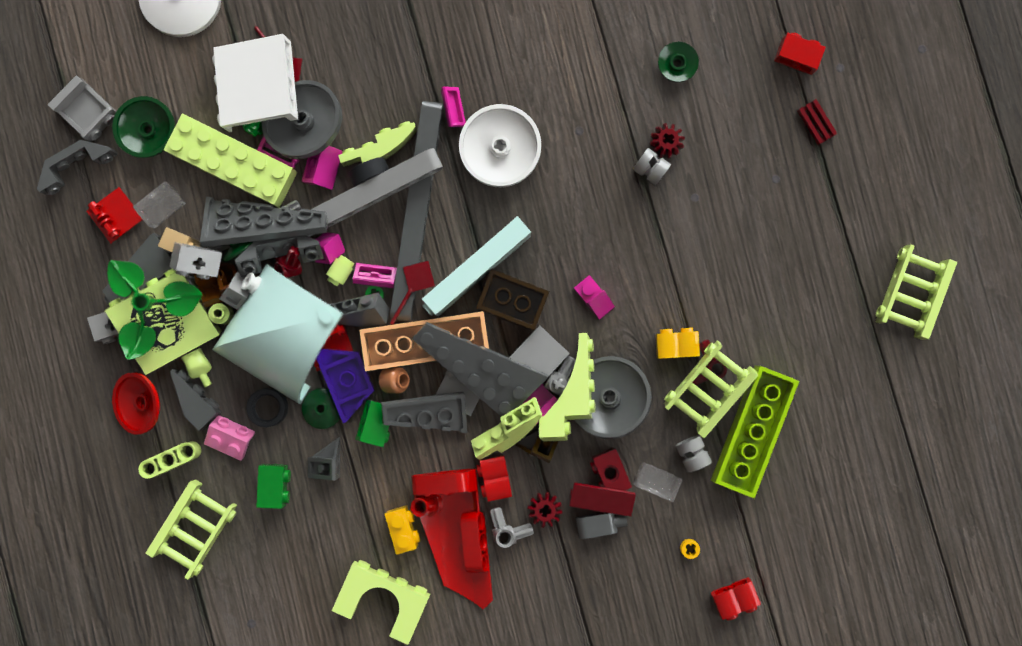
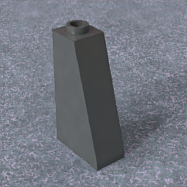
M152 233L127 261L137 264L144 272V283L138 287L140 290L147 287L146 282L156 277L160 280L166 277L165 272L172 269L169 267L172 252L158 246L162 237L156 233ZM109 284L102 290L106 296L104 299L107 304L119 297L121 300L127 298L115 294Z

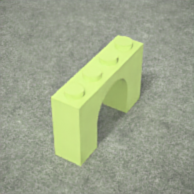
M354 561L332 611L351 619L362 595L366 591L376 587L388 589L396 596L399 602V615L389 637L409 645L430 596L427 593V589L418 585L413 587L408 584L407 580L401 577L395 579L389 576V572L383 569L375 570L370 568V564L365 561Z

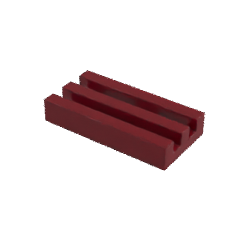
M817 99L797 110L818 145L837 134ZM806 110L809 112L815 125L820 130L821 134L823 135V138L820 137L811 120L807 116L805 112Z

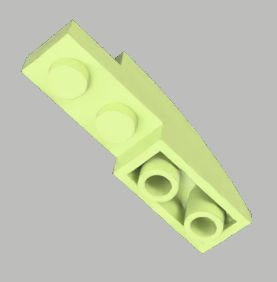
M404 122L399 124L398 128L380 130L379 134L375 135L377 143L367 142L362 145V148L356 150L349 148L342 151L343 154L338 155L340 163L343 166H348L379 157L389 158L404 147L417 132L415 123Z
M534 397L500 417V424L471 440L475 457L481 460L495 451L503 453L524 438L542 417L537 399Z

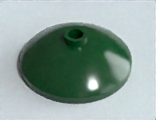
M148 96L134 97L123 103L117 110L112 124L113 136L119 147L126 153L138 158H150L161 154L175 128V120L169 108L158 99ZM151 127V132L146 133V129Z

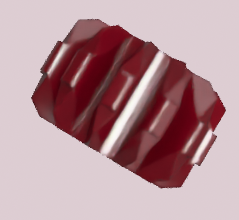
M666 123L663 124L662 128L657 126L655 128L656 133H652L650 136L654 139L650 142V146H656L653 151L655 153L660 151V158L665 153L668 159L672 157V153L677 156L679 154L678 149H683L684 147L681 142L685 140V137L678 136L682 130L678 129L675 131L674 124L671 125L670 129H668ZM668 138H669V139L671 140V142L665 144V143L663 142L664 139H668Z
M549 492L545 493V498H542L541 493H537L539 500L531 498V502L535 505H528L527 508L533 511L528 516L529 518L536 516L533 521L535 525L541 520L542 528L545 527V522L547 521L549 526L552 527V519L559 522V518L555 514L560 515L563 513L562 510L556 509L562 504L561 502L554 503L557 499L556 495L549 499ZM544 505H548V509L551 508L546 514H542V510L539 511Z

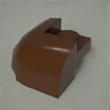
M220 261L217 277L210 276L209 279H202L196 277L197 274H194L195 282L202 293L201 299L205 308L223 302L220 300V297L237 272L233 264Z

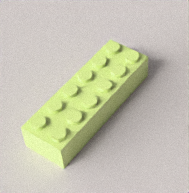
M183 113L164 148V151L277 208H280L298 173L292 167Z

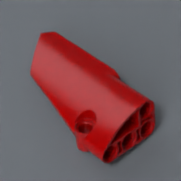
M459 469L412 475L414 500L411 503V512L416 517H420L443 585L466 597L484 610L493 601L485 517L480 512L476 469ZM422 502L425 504V510L422 508Z

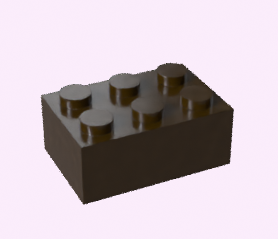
M491 269L476 308L534 331L550 291Z

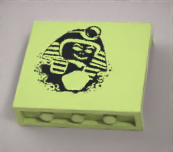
M170 269L164 273L166 277L160 280L156 277L145 283L147 287L142 290L136 289L139 293L146 294L152 299H166L163 293L165 286L172 282H185L188 284L189 282L185 276L176 274V270ZM134 291L123 300L119 297L109 302L110 307L105 310L118 333L127 323L136 322L141 324L137 314L138 310L134 309L131 304ZM201 301L198 302L190 314L182 317L170 314L166 309V303H153L149 311L143 312V317L145 321L144 327L154 329L156 341L151 350L135 359L145 375L219 336L222 330L218 324L215 325L210 320L209 314Z

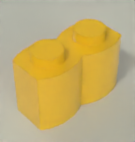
M680 328L681 332L673 333L672 329H661L660 334H655L657 359L700 356L698 331L693 332V328Z

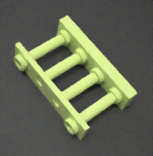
M910 244L901 248L897 254L898 262L883 303L876 311V323H886L890 319L913 328L915 331L914 337L925 340L930 338L957 262L951 259L941 261L939 264L912 254L915 246ZM912 262L935 271L936 277L934 282L930 283L905 273L908 263ZM904 281L928 290L929 296L927 301L923 302L899 293L898 290L901 282ZM897 300L921 309L922 315L920 320L916 321L892 312L891 309L894 301Z
M718 340L714 344L710 343L704 351L706 354L675 391L671 390L664 398L667 410L674 404L697 422V432L703 438L709 434L759 376L757 371L751 366L747 369H742L719 350L722 348V345ZM713 357L737 375L738 380L733 385H728L706 367ZM700 373L724 391V396L720 401H715L692 383ZM686 389L710 407L711 411L707 416H701L679 399Z
M196 479L188 483L145 553L152 558L159 554H165L188 568L189 571L184 577L187 580L194 575L198 576L204 567L202 562L226 523H230L237 513L234 511L237 504L233 503L225 508L202 494L200 487L203 483ZM192 500H197L222 515L218 524L214 526L190 511L189 505ZM181 518H187L211 533L207 542L204 544L179 529L180 526L177 524ZM170 536H176L200 551L194 562L168 546L169 544L166 542Z

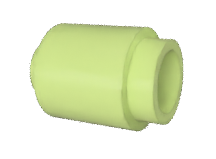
M340 255L327 271L326 275L329 276L327 280L336 286L339 283L344 285L353 271L352 267L355 263Z
M217 303L211 306L208 314L213 323L226 325L233 318L234 310L229 305Z

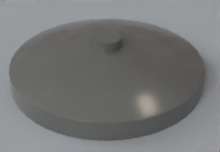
M311 80L295 82L298 120L290 121L283 117L262 121L263 134L268 144L277 153L287 158L305 159L321 153L334 141L342 124V108L335 94L324 84Z
M615 356L594 359V372H591V379H594L595 392H591V400H595V412L592 413V419H575V421L587 433L598 438L617 439L627 436L637 430L649 414L652 402L649 382L642 370L627 359Z

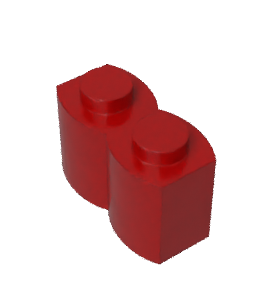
M501 455L480 460V465H477L478 476L483 477L484 485H481L483 498L487 497L489 502L512 497L505 456Z
M749 577L711 592L722 620H733L738 617L739 613L744 611L746 613L757 610V606L761 605Z

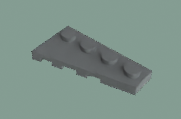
M464 392L381 402L384 425L421 427L422 429L433 428L441 429L442 431L453 430L467 433Z

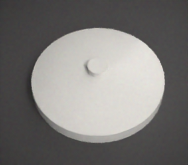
M139 0V5L148 22L160 32L173 37H188L205 30L214 21L219 12L221 0Z
M495 104L478 110L467 120L460 134L459 151L464 167L476 180L492 187H508L523 181L533 172L540 158L541 138L536 124L525 112L510 105Z

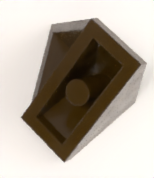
M538 428L527 434L515 445L527 453L550 463L559 441H542L539 438Z

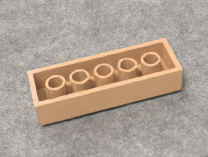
M484 312L361 329L359 331L365 371L437 361L412 339L426 322L445 329L457 337L470 340L471 343L480 347L483 346L489 349Z

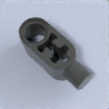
M599 512L576 517L579 539L615 534L618 532V527L628 526L627 518L624 515Z

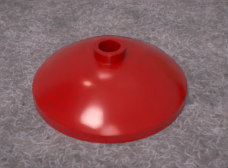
M137 372L124 374L118 379L112 394V405L116 419L131 434L140 435L149 432L155 426L160 413V399L155 386L145 375Z

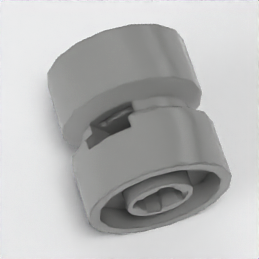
M647 148L632 170L641 176L646 175V180L656 186L671 164L663 158L658 159L657 154L650 148Z
M700 435L690 437L675 445L679 455L684 457L683 464L688 473L704 468L712 463L708 451L703 450L705 445Z

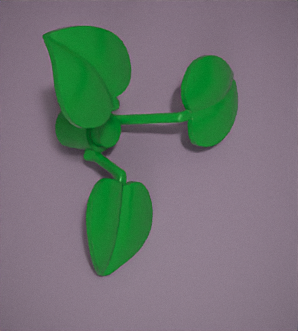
M109 261L107 275L112 291L121 297H128L134 291L131 304L134 309L138 310L137 314L141 324L130 322L124 325L119 332V343L125 358L129 360L135 359L151 350L156 341L154 329L144 327L143 312L149 311L153 303H166V309L170 314L178 317L186 316L195 309L202 298V293L191 284L172 282L165 286L163 290L166 299H152L146 294L139 293L136 289L144 283V272L140 266L127 261Z

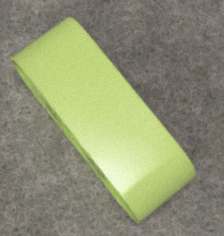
M194 441L175 446L141 462L138 469L139 474L143 478L149 479L186 464L200 456L201 446ZM187 446H190L193 450L191 457L186 454ZM168 455H171L174 459L172 465L167 462ZM149 463L153 464L155 468L153 473H150L148 470Z

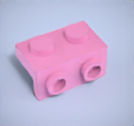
M218 415L208 427L204 445L242 461L245 457L249 441L254 436L255 431Z

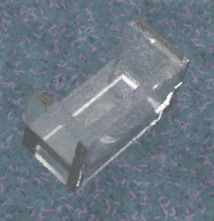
M164 181L135 204L133 208L149 227L155 229L183 207L186 202L170 183Z
M642 461L633 485L674 502L683 479Z

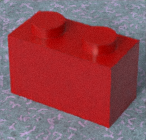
M787 32L782 38L774 61L812 75L818 70L826 47L816 40H806L798 33Z

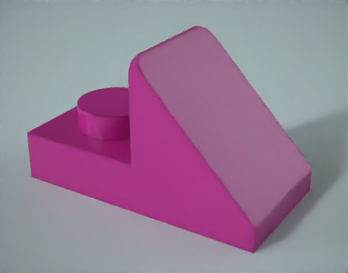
M590 275L573 288L599 320L615 307L604 290L602 291Z

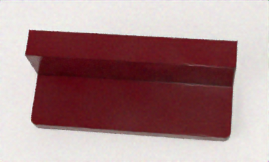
M574 483L573 489L570 492V507L631 517L636 494L629 491Z

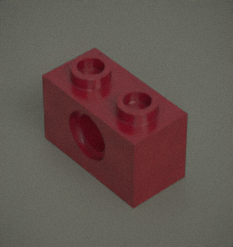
M614 447L592 456L593 462L590 465L594 474H599L601 481L598 482L600 487L623 491L632 488L617 450ZM609 467L615 469V475L612 478H606L604 475L605 470Z

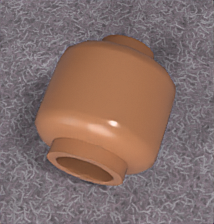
M402 367L385 368L379 375L380 388L383 392L389 394L404 392L410 382L408 373Z

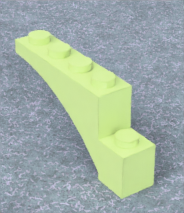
M579 333L576 362L566 388L552 408L539 420V438L542 441L568 440V434H571V424L567 420L592 419V413L595 412V400H591V392H595L594 379H591V372H594V360L590 359V352L594 351L593 339H590L587 333Z

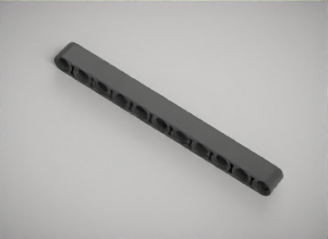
M422 101L414 156L431 148H434L437 153L443 116V103ZM434 174L409 186L390 320H392L409 290L403 267L421 263ZM416 291L412 292L396 321H412Z

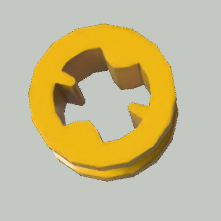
M685 539L680 545V551L686 558L694 559L700 553V546L693 539ZM689 544L691 546V544H694L693 549L695 551L692 554L690 552L687 554L686 545Z

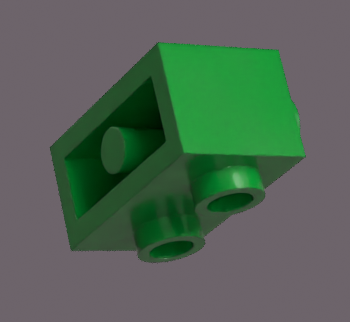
M366 400L355 440L383 447L384 443L388 442L390 436L388 431L389 425L383 424L381 403Z
M261 464L258 466L256 508L282 509L286 506V503H289L290 492L287 491V482H290L291 471L288 470V465Z

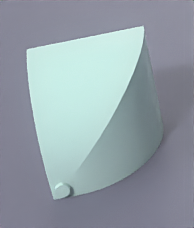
M266 264L259 275L261 283L258 289L253 294L249 293L247 299L239 310L236 311L212 350L288 398L301 404L311 389V386L305 383L307 375L329 335L343 316V313L296 285L274 270V267Z

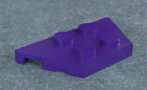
M321 349L316 358L342 423H346L375 390L368 371H365L360 352Z

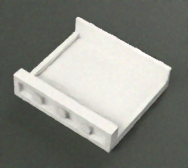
M284 34L214 47L212 60L216 71L214 82L217 86L216 102L219 108L217 120L222 128L232 132V127L266 120L283 117L290 121L298 120L291 41Z

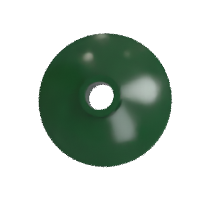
M685 42L669 43L661 50L658 57V67L661 74L672 82L689 80L696 73L699 65L697 52L691 45ZM675 61L680 62L681 66H680V67L674 66V62H675Z
M254 241L229 244L230 248L225 253L222 261L227 262L246 250Z
M318 388L307 394L302 403V414L309 425L318 429H327L334 426L340 420V415L329 389ZM319 405L324 406V412L320 413L318 411Z

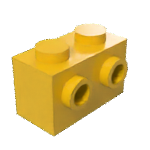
M405 505L387 511L385 517L396 555L417 549L420 537L418 531L414 530L412 523L414 522V516L411 510H408V506Z

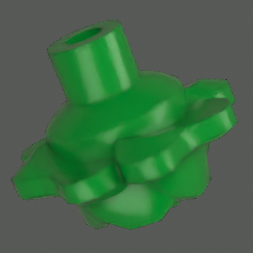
M261 122L242 125L244 131L249 135L257 136L263 133Z

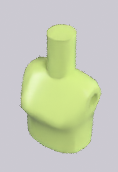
M201 348L181 357L190 378L195 379L199 377L204 388L212 384L207 375L212 366Z

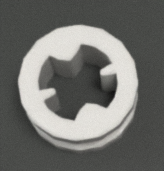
M252 272L245 277L241 286L243 290L248 289V292L251 294L258 289L261 283V278L259 276L254 277L255 275Z

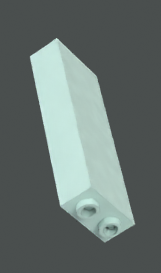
M517 216L423 297L422 300L425 303L422 306L431 316L435 314L439 317L483 279L491 269L498 266L531 236V231Z

